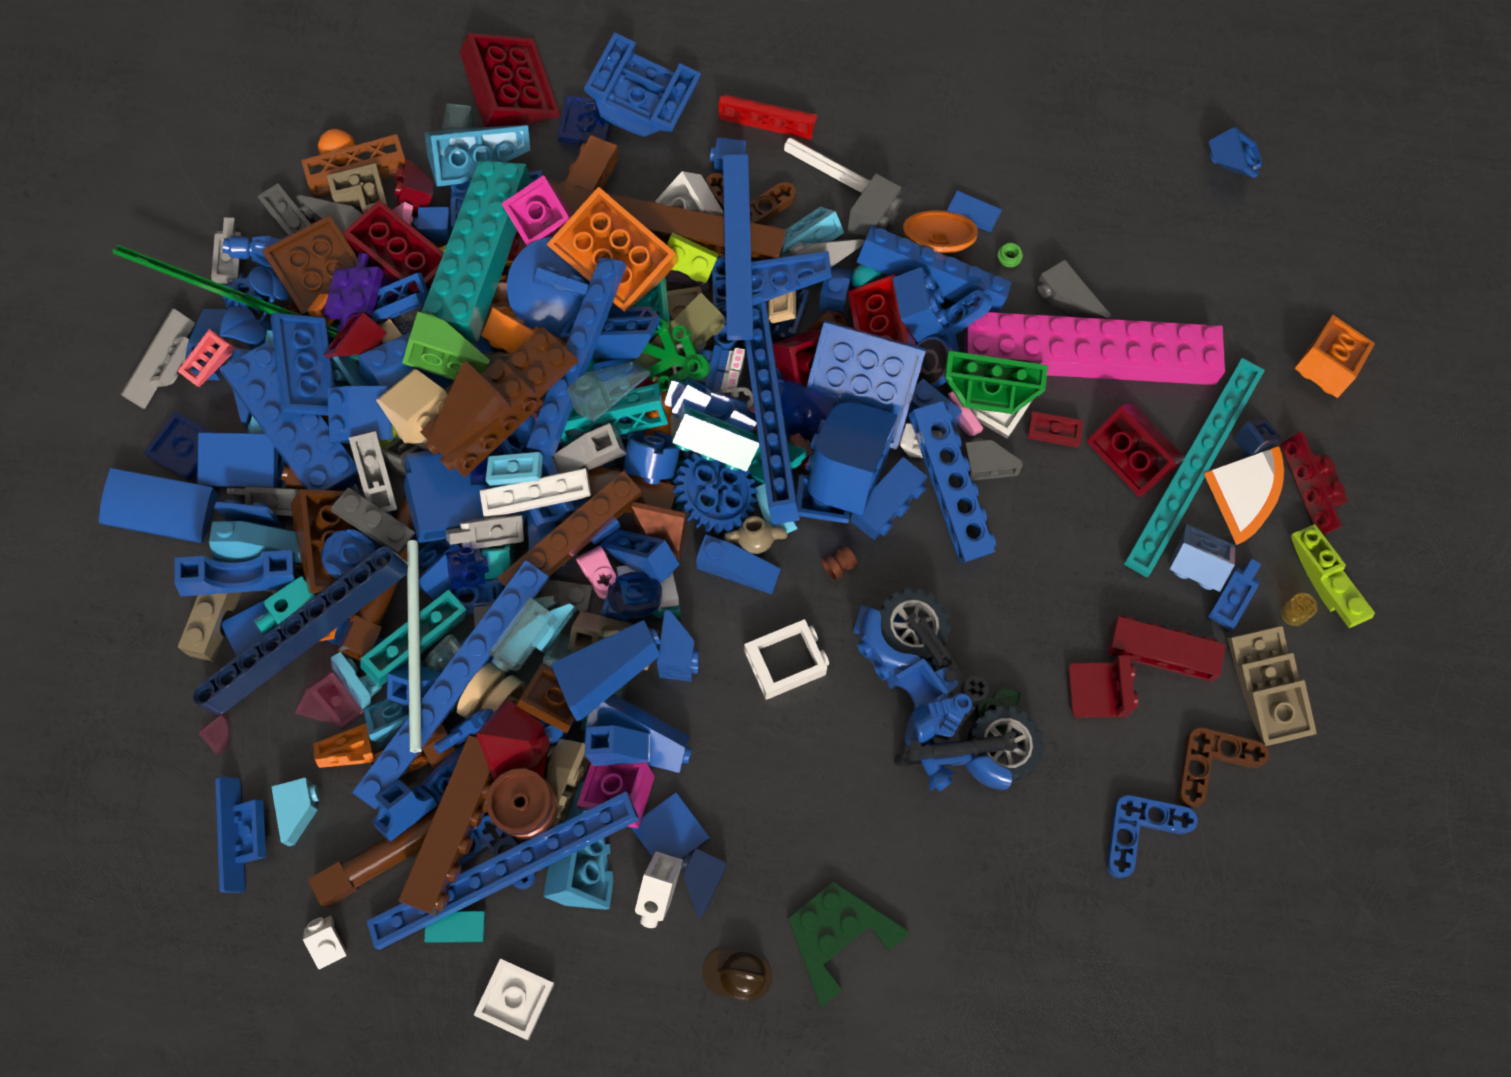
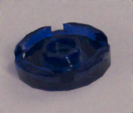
M628 572L615 578V582L608 587V603L612 610L621 616L642 618L651 615L661 605L662 586L657 579L654 578L652 580L646 573Z

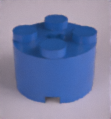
M645 430L631 432L628 434L627 454L624 457L623 471L627 475L644 477V481L650 484H659L661 479H672L676 474L680 449L672 442V436L669 434L654 431L652 436L645 435Z

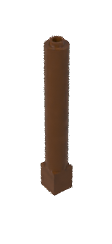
M405 496L396 520L414 531ZM406 547V548L404 549V551L400 554V556H401L406 562H407V547ZM398 581L353 615V618L348 621L336 651L361 661V658L373 649L382 628L380 626Z
M487 799L482 808V810H484V814L488 812ZM437 809L421 817L414 825L410 826L391 842L384 838L343 863L338 861L309 878L308 881L319 904L326 908L334 905L358 891V887L418 853Z

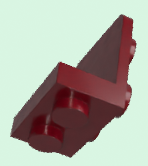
M1130 655L1118 656L1112 663H1072L1068 667L1071 709L1074 717H1128L1138 706V694L1136 691H1133L1132 682L1135 679L1134 664H1130Z

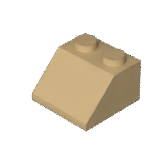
M413 369L377 398L376 401L404 443H422L426 438L420 431L440 414L448 395L439 385L417 369Z

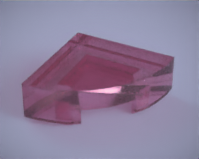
M223 715L217 717L199 732L200 736L217 755L226 747L230 735L229 724Z

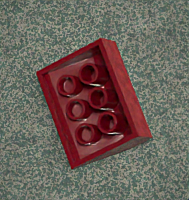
M468 33L459 53L484 127L529 125L559 117L560 111L534 38Z

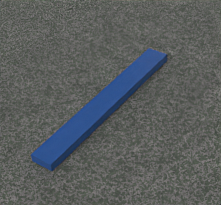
M748 154L723 155L727 340H753Z

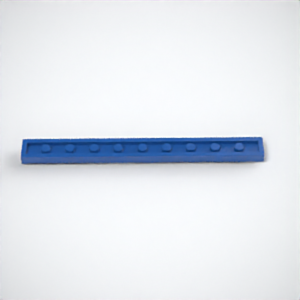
M526 560L422 698V749L461 698L469 682L487 663L549 579L546 574ZM409 717L352 792L374 809L379 808L375 796L397 779L400 780L420 753L410 752Z
M624 792L460 874L457 881L451 883L447 893L450 895L448 904L444 911L439 912L438 917L400 904L368 920L367 925L374 948L380 950L639 821L640 819L630 794Z

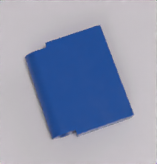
M500 445L465 478L455 468L450 471L439 460L443 456L440 452L436 455L431 451L405 454L406 477L404 490L418 543L446 539V530L460 528V523L466 522V520L485 518L483 516L480 490L503 486H490L486 482L488 457L504 455ZM525 510V511H520V512H515V513H510V514L520 513V514L522 515V521H523V525H524L525 520H526V518H527L526 510Z

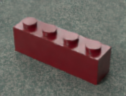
M1118 616L1111 625L1106 654L1115 657L1130 655V661L1213 682L1221 675L1226 644L1219 643L1217 639L1205 636L1199 638L1192 636L1190 632L1178 629L1173 631L1165 629L1159 623L1146 624L1138 622L1132 616Z

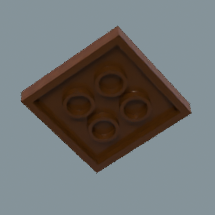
M330 215L262 250L263 255L303 316L309 315L307 310L319 294H329L335 269L353 268L357 265L358 261L357 256Z

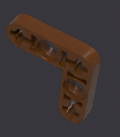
M712 173L707 177L706 184L724 212L723 174ZM789 182L778 183L750 201V221L762 225L791 206L796 196L794 185ZM712 184H721V190L717 186L712 187ZM781 192H783L784 194L789 193V197H787L786 195H782V196L780 197V193H781ZM769 203L772 208L769 211H762L759 209V205Z
M1207 728L1194 729L1187 735L1177 792L1179 802L1185 807L1195 808L1205 801L1212 759L1249 768H1258L1268 761V748L1259 741ZM1201 735L1202 741H1205L1206 744L1200 747L1199 754H1191V752L1195 753L1198 751V742L1194 741V739ZM1222 741H1229L1233 744L1234 753L1232 755H1226L1222 752L1220 746ZM1256 749V754L1261 755V758L1255 761L1253 760V755L1246 753L1239 758L1241 751L1250 752ZM1195 760L1201 763L1203 767L1201 775H1195L1190 771V761ZM1193 781H1201V783L1198 782L1194 785L1193 790L1194 794L1198 795V798L1190 801V796L1186 792L1192 788Z

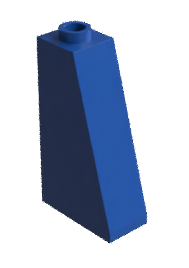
M644 620L551 663L568 707L576 721L587 716L660 656L656 645L661 643L654 628L648 630Z
M614 694L588 714L586 727L615 725L649 733L650 761L647 764L650 766L680 773L683 764H689L692 748L688 747L690 736ZM585 728L584 739H583V743H584V744H585V738H586V728Z

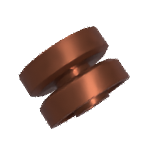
M525 768L512 769L501 774L492 783L487 794V811L491 821L509 835L520 839H531L546 832L554 824L558 814L559 799L555 789L539 774Z

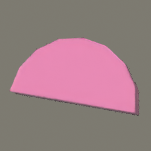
M954 392L949 393V400L962 410L958 422L961 429L969 436L980 433L983 426L970 408H963Z

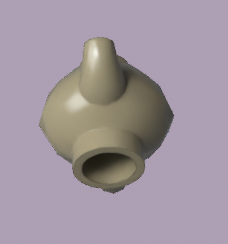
M752 516L747 518L738 530L727 532L723 538L724 541L741 547L751 554H759L768 550L774 540L786 539L788 534L784 528L772 526L766 520Z

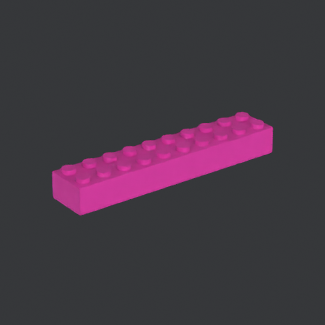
M988 312L964 329V353L1048 365L1047 375L1216 385L1225 373L1223 326Z

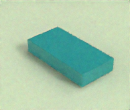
M455 912L425 927L424 942H485L486 912Z

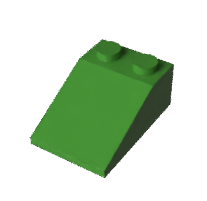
M417 313L403 358V364L452 380L456 379L461 365L465 361L480 374L486 371L490 360L445 320L439 319L430 313Z

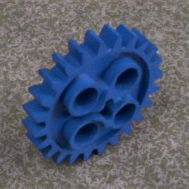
M693 453L676 471L678 476L673 480V483L678 486L675 487L673 493L680 496L675 500V503H683L684 506L680 512L688 511L687 521L696 519V528L701 524H705L706 532H709L714 527L716 534H719L723 528L727 533L733 528L738 529L754 512L755 509L752 506L757 503V499L752 496L758 490L750 487L755 482V479H748L746 477L751 472L750 470L742 471L739 469L735 471L726 467L724 462L716 459L709 461L701 457L700 453L698 455ZM698 475H701L705 481H702ZM723 476L726 477V478H728V480L730 481V483L727 482V481H725V479L723 478ZM701 500H704L708 507L703 505ZM726 501L730 502L732 507L728 506Z

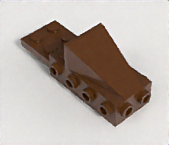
M543 326L505 362L498 358L482 374L478 373L465 361L461 365L440 414L420 431L427 439L424 445L434 455L440 452L443 456L439 460L450 471L455 468L465 478L543 404L540 398L579 361Z

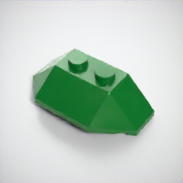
M947 351L944 378L963 408L1015 414L1037 396L1045 392L1048 365Z

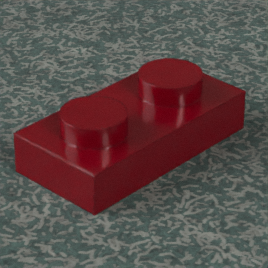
M1032 411L1027 439L1078 448L1081 444L1083 420Z

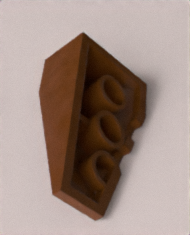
M300 489L291 502L293 527L309 593H321L338 580L326 571L322 563L321 551L325 541L334 532L353 528L351 524L331 511L332 505L345 491Z

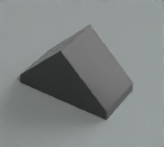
M398 437L380 448L386 469L405 477V454L422 452L421 447L411 443H404Z

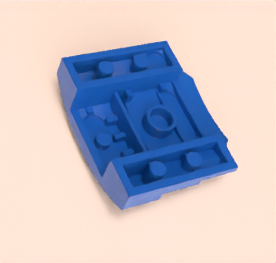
M614 32L587 81L584 91L595 99L600 116L622 129L643 137L660 130L672 132L700 82L701 73L681 63L676 71L672 72L635 54L636 42Z

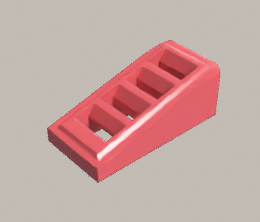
M209 329L179 368L178 372L200 387L231 356L236 347ZM216 343L220 346L218 350L213 347ZM208 351L213 354L211 358L205 355ZM200 359L207 363L205 367L198 363ZM193 366L200 371L198 376L190 370Z

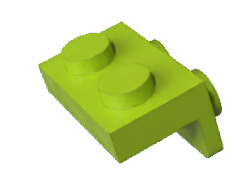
M672 233L667 246L676 253L678 263L672 270L683 272L692 280L706 283L719 254Z

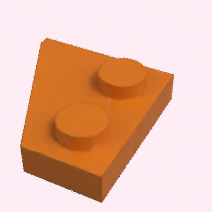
M366 723L313 744L314 758L319 768L376 761L373 741L369 737Z

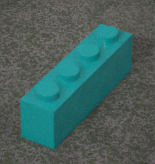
M447 590L419 612L420 655L465 620L467 609L450 590ZM408 622L361 658V669L378 688L388 681V673L408 662Z

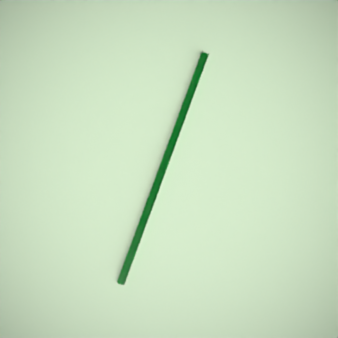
M118 244L117 249H113V254L266 313L300 315ZM326 325L327 335L335 339L339 333L338 329Z

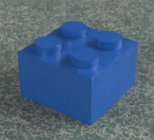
M922 267L894 277L893 282L901 320L916 341L919 343L927 337H941L948 334L946 324L949 323L945 309H942L941 303H944V297L940 288L936 289L932 276H927Z

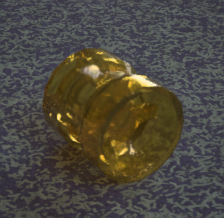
M1298 593L1284 604L1281 611L1282 617L1285 622L1292 626H1301L1316 614L1317 602L1309 594Z

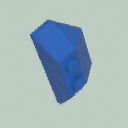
M630 307L626 312H623L620 308H611L592 358H638L661 320L659 315L650 307ZM577 317L568 320L559 336L561 341L567 343Z

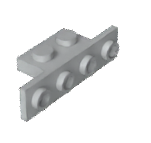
M171 309L122 391L121 395L145 409L158 387L174 383L179 375L178 368L181 363L185 362L189 341L187 337L195 322L177 310Z

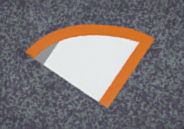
M1279 446L1204 473L1236 545L1244 542L1257 532L1279 499L1284 479V463Z

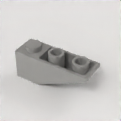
M609 423L584 434L551 457L560 474L584 468L589 471L620 458L627 453L618 430Z

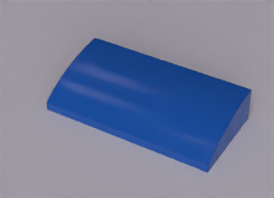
M110 468L103 490L99 523L203 544L219 494L213 487Z

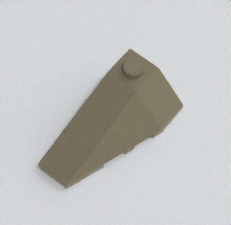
M559 739L557 745H552L548 752L546 760L549 763L546 781L555 789L559 799L557 817L554 824L548 830L566 821L578 786L583 781L590 761L585 756L584 743Z

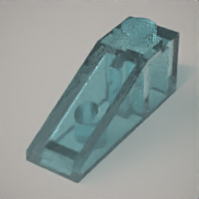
M633 362L587 372L569 386L567 391L576 413L594 422L650 375V371Z

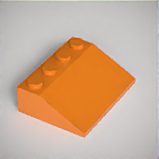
M599 187L547 243L549 248L589 282H591L600 257L623 261L627 267L613 301L623 312H626L661 282L678 263L677 255L671 248Z

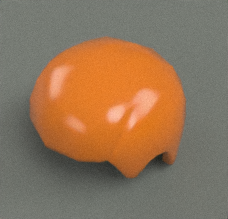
M330 129L320 136L318 152L319 155L355 146L356 143L354 138L344 130ZM345 158L337 159L334 165L346 164L348 160Z

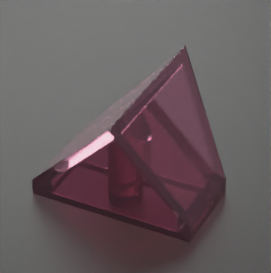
M330 671L307 687L295 714L332 724L341 729L364 711L342 681Z

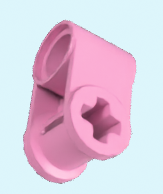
M599 545L576 557L596 594L599 598L605 600L607 595L610 596L614 587L618 585V582L604 550ZM603 582H607L610 585L605 586Z

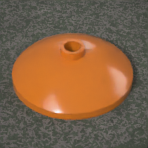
M933 210L919 212L907 218L903 224V235L905 238L924 247H929L941 254L955 253L968 248L976 241L978 228L972 220L949 211Z

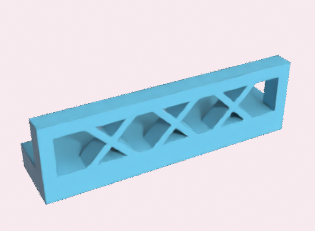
M819 207L787 228L781 258L790 252V247L799 242L833 241L842 235L844 231L836 211Z

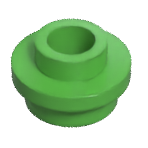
M1007 243L999 249L997 257L1003 266L1015 267L1020 264L1023 254L1017 244Z

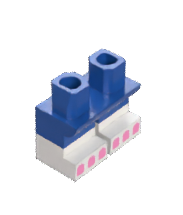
M715 345L714 350L702 349L699 352L710 363L708 375L700 380L702 385L712 391L739 387L745 362V349L735 348L734 351L724 350L722 347Z

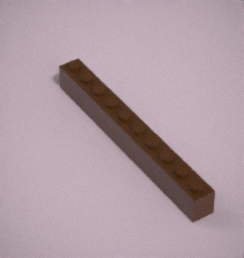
M550 181L573 214L594 192L581 186H568L556 181ZM605 192L666 245L671 234L675 233L718 253L720 257H725L724 215L717 216L707 214L701 210L692 211L682 209L676 205L667 206L651 200L642 201L626 195L618 196ZM750 221L751 262L781 258L785 244L786 229H781L775 225L756 224Z

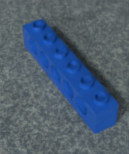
M940 401L913 410L908 416L959 564L994 553L996 541L991 531L988 532L985 523L987 515L985 509L979 506L977 500L979 495L978 488L975 482L970 480L968 474L970 471L969 462L965 456H962L960 451L961 439L956 431L954 432L951 425L953 418L949 407H945L944 401ZM932 426L941 429V438L933 436L931 432ZM940 451L949 453L951 457L950 463H945L941 460ZM949 476H955L959 480L958 488L950 486L948 482ZM958 501H964L967 504V513H961L958 510ZM968 525L975 528V539L967 536L966 527Z

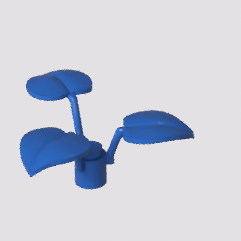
M258 266L252 269L249 274V282L258 293L269 296L268 303L273 304L275 298L286 301L289 298L288 292L272 268ZM233 306L227 310L221 320L220 337H230L246 342L250 348L255 349L265 343L267 330L272 331V325L265 321L269 313L263 312L260 320H256L254 314L247 308ZM328 336V342L330 346L334 338Z

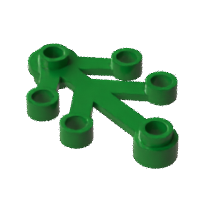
M660 318L662 328L659 330L657 325L654 332L659 333L665 349L647 343L642 352L659 358L661 361L649 368L642 367L638 369L636 374L640 376L642 372L646 371L647 376L653 381L654 377L675 365L682 367L683 369L674 375L661 376L658 379L657 383H659L661 391L664 392L668 390V387L665 388L664 386L666 379L669 384L672 378L685 381L687 377L693 380L704 379L710 371V363L704 355L697 354L690 338V329L687 326L677 325L672 332L673 338L682 343L686 357L679 355L669 331V322L665 318ZM681 329L684 331L682 338L679 335ZM695 363L698 364V369L696 371L694 370Z

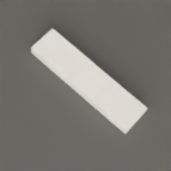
M586 468L541 477L540 481L519 482L480 490L483 516L485 518L592 496Z

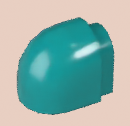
M859 264L851 276L852 286L856 289L883 278V273Z

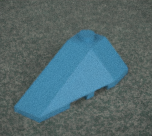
M528 125L424 132L428 160L436 186L462 184L468 181L469 178L473 177L479 160L507 162L530 151Z
M251 521L212 522L209 544L214 561L239 563L253 560L265 551L292 550L295 563H302L294 531Z
M584 781L580 782L566 821L586 812L577 807ZM605 838L549 865L543 897L565 906L610 909L613 871L608 870L607 855L611 854L610 844H606Z

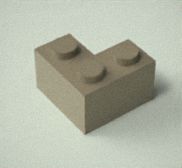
M376 163L327 175L335 203L353 206L354 208L361 207L363 214L378 200L389 207L383 181Z

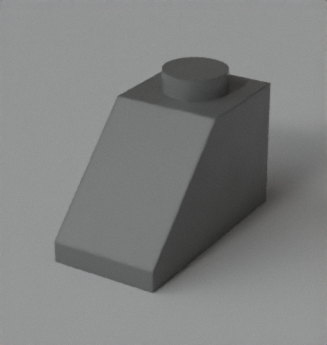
M972 439L965 443L962 451V456H965L969 462L970 471L968 474L971 481L1018 476L1023 466L1019 458L993 440Z

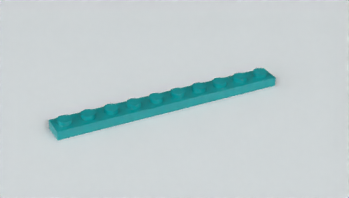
M1243 358L1239 361L1124 565L1145 577L1151 574L1205 478L1204 473L1210 469L1264 373V369Z

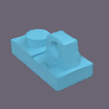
M540 452L489 456L486 482L492 486L540 481L543 473V456Z
M341 652L331 657L333 671L363 710L370 706L371 697L380 691L382 686L378 688L368 675L358 678L356 676L358 669L351 658L346 659Z

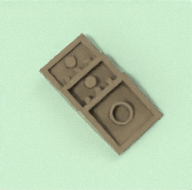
M1275 626L1228 637L1241 690L1261 743L1269 746L1317 734L1305 680L1299 679L1294 653L1288 652L1283 626Z

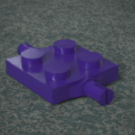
M366 253L359 254L355 267L335 269L323 315L328 319H341L338 332H340L353 314L364 312L368 317L373 315L384 272L379 267H367L370 256Z

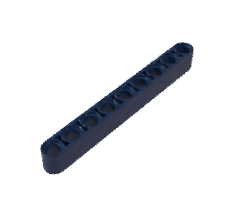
M384 546L377 549L203 681L193 693L194 703L215 715L225 713L399 581L406 574L408 563L390 547Z

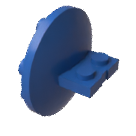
M546 237L529 244L513 261L507 278V296L512 312L516 317L525 321L524 325L531 329L543 326L549 333L560 338L559 336L568 320L577 317L590 282L547 246V243L553 237Z

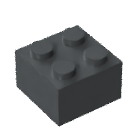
M875 174L850 210L847 237L850 239H863L865 242L871 225L885 230L889 224L893 226L900 213L897 210L902 202V198H900L902 187Z

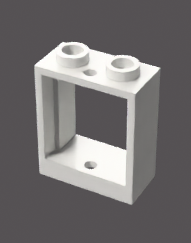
M805 619L744 644V652L766 700L826 675L827 665H829L828 658L824 650L819 651L816 645V641H818L817 634L813 626L808 627ZM801 633L816 666L774 683L759 650Z

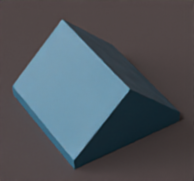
M387 698L363 709L369 737L379 748L390 743L409 717V706Z

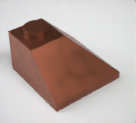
M632 502L634 522L640 533L665 540L676 559L680 560L687 534L686 513Z

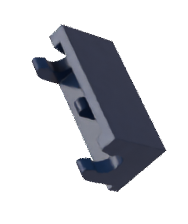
M802 289L800 295L796 294L795 319L774 323L772 329L773 341L779 342L798 335L808 305L809 290Z

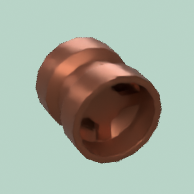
M844 544L836 548L833 555H826L821 559L823 568L834 581L843 577L844 571L853 570L858 566L856 557Z

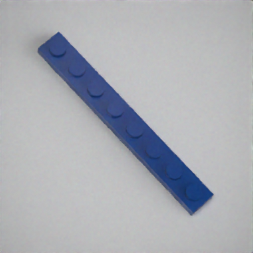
M599 258L565 346L579 362L548 390L527 444V448L532 452H540L550 456L555 455L627 267L623 261Z

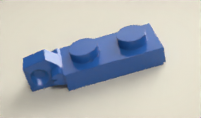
M1251 559L1243 570L1237 568L1232 573L1207 617L1232 631L1259 586V580L1254 576L1261 564Z

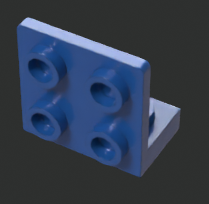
M225 500V503L215 502L214 508L226 521H251L284 528V525L266 504L255 502L252 505H244L235 500Z

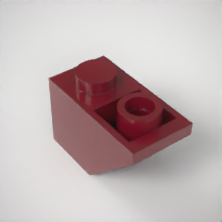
M405 159L403 168L398 167L393 195L397 196L396 206L406 202L413 206L412 211L418 213V207H429L433 196L434 181L411 160Z

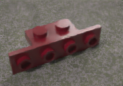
M1299 432L1280 443L1313 525L1315 524L1323 535L1342 527L1334 506H1341L1347 503L1348 500L1345 495V488L1339 481L1335 471V464L1329 455H1313L1304 432Z

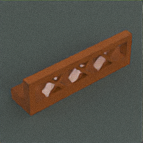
M395 134L301 161L309 188L314 198L331 194L327 175L376 163L381 178L385 179L395 176L398 167L403 168L405 157L398 135ZM396 145V152L388 154L382 152L385 146ZM368 151L373 153L367 160L358 158L362 152ZM340 158L348 160L346 165L341 167L335 166L334 163ZM318 164L324 166L321 172L311 175L309 167Z

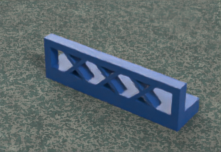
M415 273L380 288L378 296L381 297L376 300V303H378L377 308L373 311L372 317L369 318L376 324H380L424 306L429 292L422 274ZM416 281L420 293L407 294L409 284ZM390 291L399 295L396 302L391 304L385 302Z
M533 416L525 420L510 435H516L520 444L519 448L509 444L507 438L500 444L504 455L533 453L527 448L536 423ZM541 454L543 456L542 477L559 474L552 457ZM572 501L544 506L549 509L551 517L542 518L538 508L529 509L538 528L564 522L574 512L575 507Z

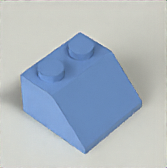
M1185 524L1171 558L1170 570L1180 578H1190L1197 581L1205 589H1215L1220 592L1235 566V545Z

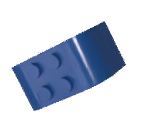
M842 403L833 407L827 420H821L818 434L815 433L812 439L811 449H814V453L810 455L806 470L810 471L807 482V489L810 495L821 503L863 516L887 460L898 415L859 403Z

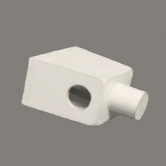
M655 852L643 876L635 912L642 915L640 923L643 926L655 928L658 921H663L673 897L683 863L682 859Z

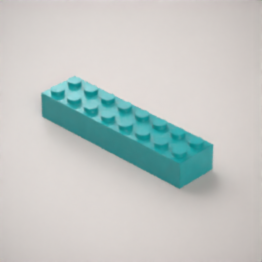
M479 160L421 312L424 314L430 313L439 319L445 320L470 343H477L517 232L515 225L501 203L532 183L526 164Z

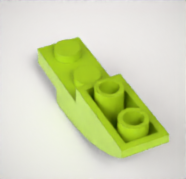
M1314 524L1293 533L1291 538L1299 559L1329 611L1336 610L1348 628L1373 618L1375 612L1343 571L1346 564L1318 527Z

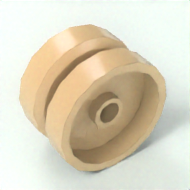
M493 662L487 663L467 685L457 705V713L463 718L468 719L481 709L490 708L495 712L504 700H510L517 705L525 691L526 685L513 675L505 678L504 669Z

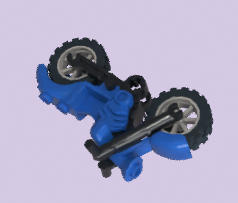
M911 588L903 589L900 593L895 592L879 611L868 608L860 626L858 650L875 666L874 669L877 675L889 683L890 689L896 686L903 688L912 697L914 703V711L909 718L904 735L905 744L909 750L905 754L895 757L894 762L897 766L922 764L929 776L930 792L934 788H937L940 792L953 782L950 776L955 772L951 769H946V767L966 765L970 774L980 783L1003 791L1008 789L1012 783L1023 780L1037 769L1036 767L1043 759L1042 752L1045 750V743H1042V738L1044 737L1042 731H1039L1036 727L1038 725L1037 722L1027 717L1029 714L1023 710L1019 712L1016 711L1017 708L1010 706L1008 708L999 706L993 710L990 709L971 726L968 732L969 738L967 740H960L959 730L961 725L974 711L975 707L987 697L989 685L980 676H964L951 658L950 653L944 647L949 638L948 634L951 631V624L948 623L950 617L948 612H945L943 609L945 607L944 604L934 599L936 596L931 593H923L924 590L916 589L915 591H911ZM903 609H914V611L908 616ZM921 611L927 618L918 617V612ZM899 613L906 623L893 622L895 615ZM996 726H1006L1005 734L1001 735ZM989 731H991V733L994 735L992 737H987ZM1016 732H1017L1020 736L1017 737V738H1014V737L1016 736ZM1023 741L1024 751L1017 748L1019 746L1017 742ZM1010 751L1022 757V759L1018 763L1013 764ZM1005 757L1007 765L996 760Z

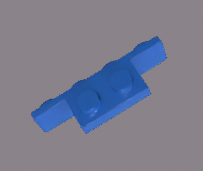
M221 776L215 779L219 889L223 893H242L245 891L244 863L266 858L264 805L262 800L241 803L240 779Z

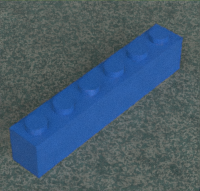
M871 225L857 263L889 276L893 274L899 276L922 267L927 276H932L936 289L940 288L944 298L957 303L970 293L980 290L991 296L992 306L989 312L992 313L1000 312L1011 286L1010 281L1000 276L968 265L954 257L935 252L929 247H924L907 238H902Z

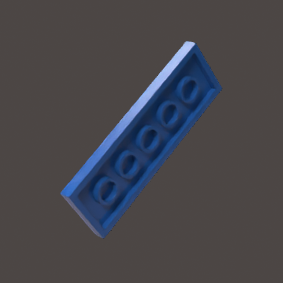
M267 342L220 367L222 375L306 490H331L358 473L355 462L341 443L330 442L329 427L320 415L282 413L275 352Z

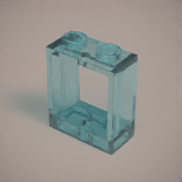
M529 598L488 652L494 657L491 662L504 672L508 673L510 670L518 672L557 620V617L532 598Z

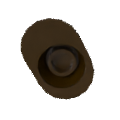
M721 948L712 952L706 958L703 965V979L706 986L718 995L744 1001H754L763 997L769 990L772 983V971L768 962L762 956L732 948Z

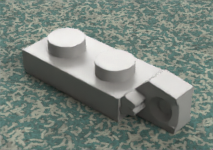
M224 217L223 231H217V234L214 236L211 279L216 283L232 284L230 277L237 280L240 276L241 259L231 258L229 254L223 253L224 238H230L232 235L241 236V232H236L234 218Z
M516 513L466 520V522L460 523V528L446 530V541L450 545L462 543L463 548L469 547L470 549L523 542L522 515Z

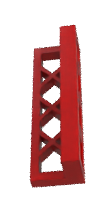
M726 94L724 97L720 96L719 99L720 120L809 140L812 139L817 114Z

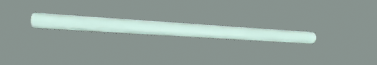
M410 540L407 542L410 752L416 753L422 751L418 542Z

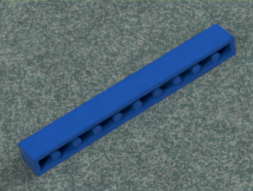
M765 301L752 306L753 340H745L767 502L772 523L775 525L798 521L800 518L767 302Z

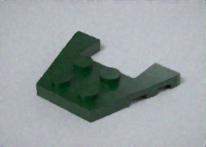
M834 882L788 918L821 1008L842 991L841 987L824 967V964L863 931L870 928L888 951L909 935L906 929Z

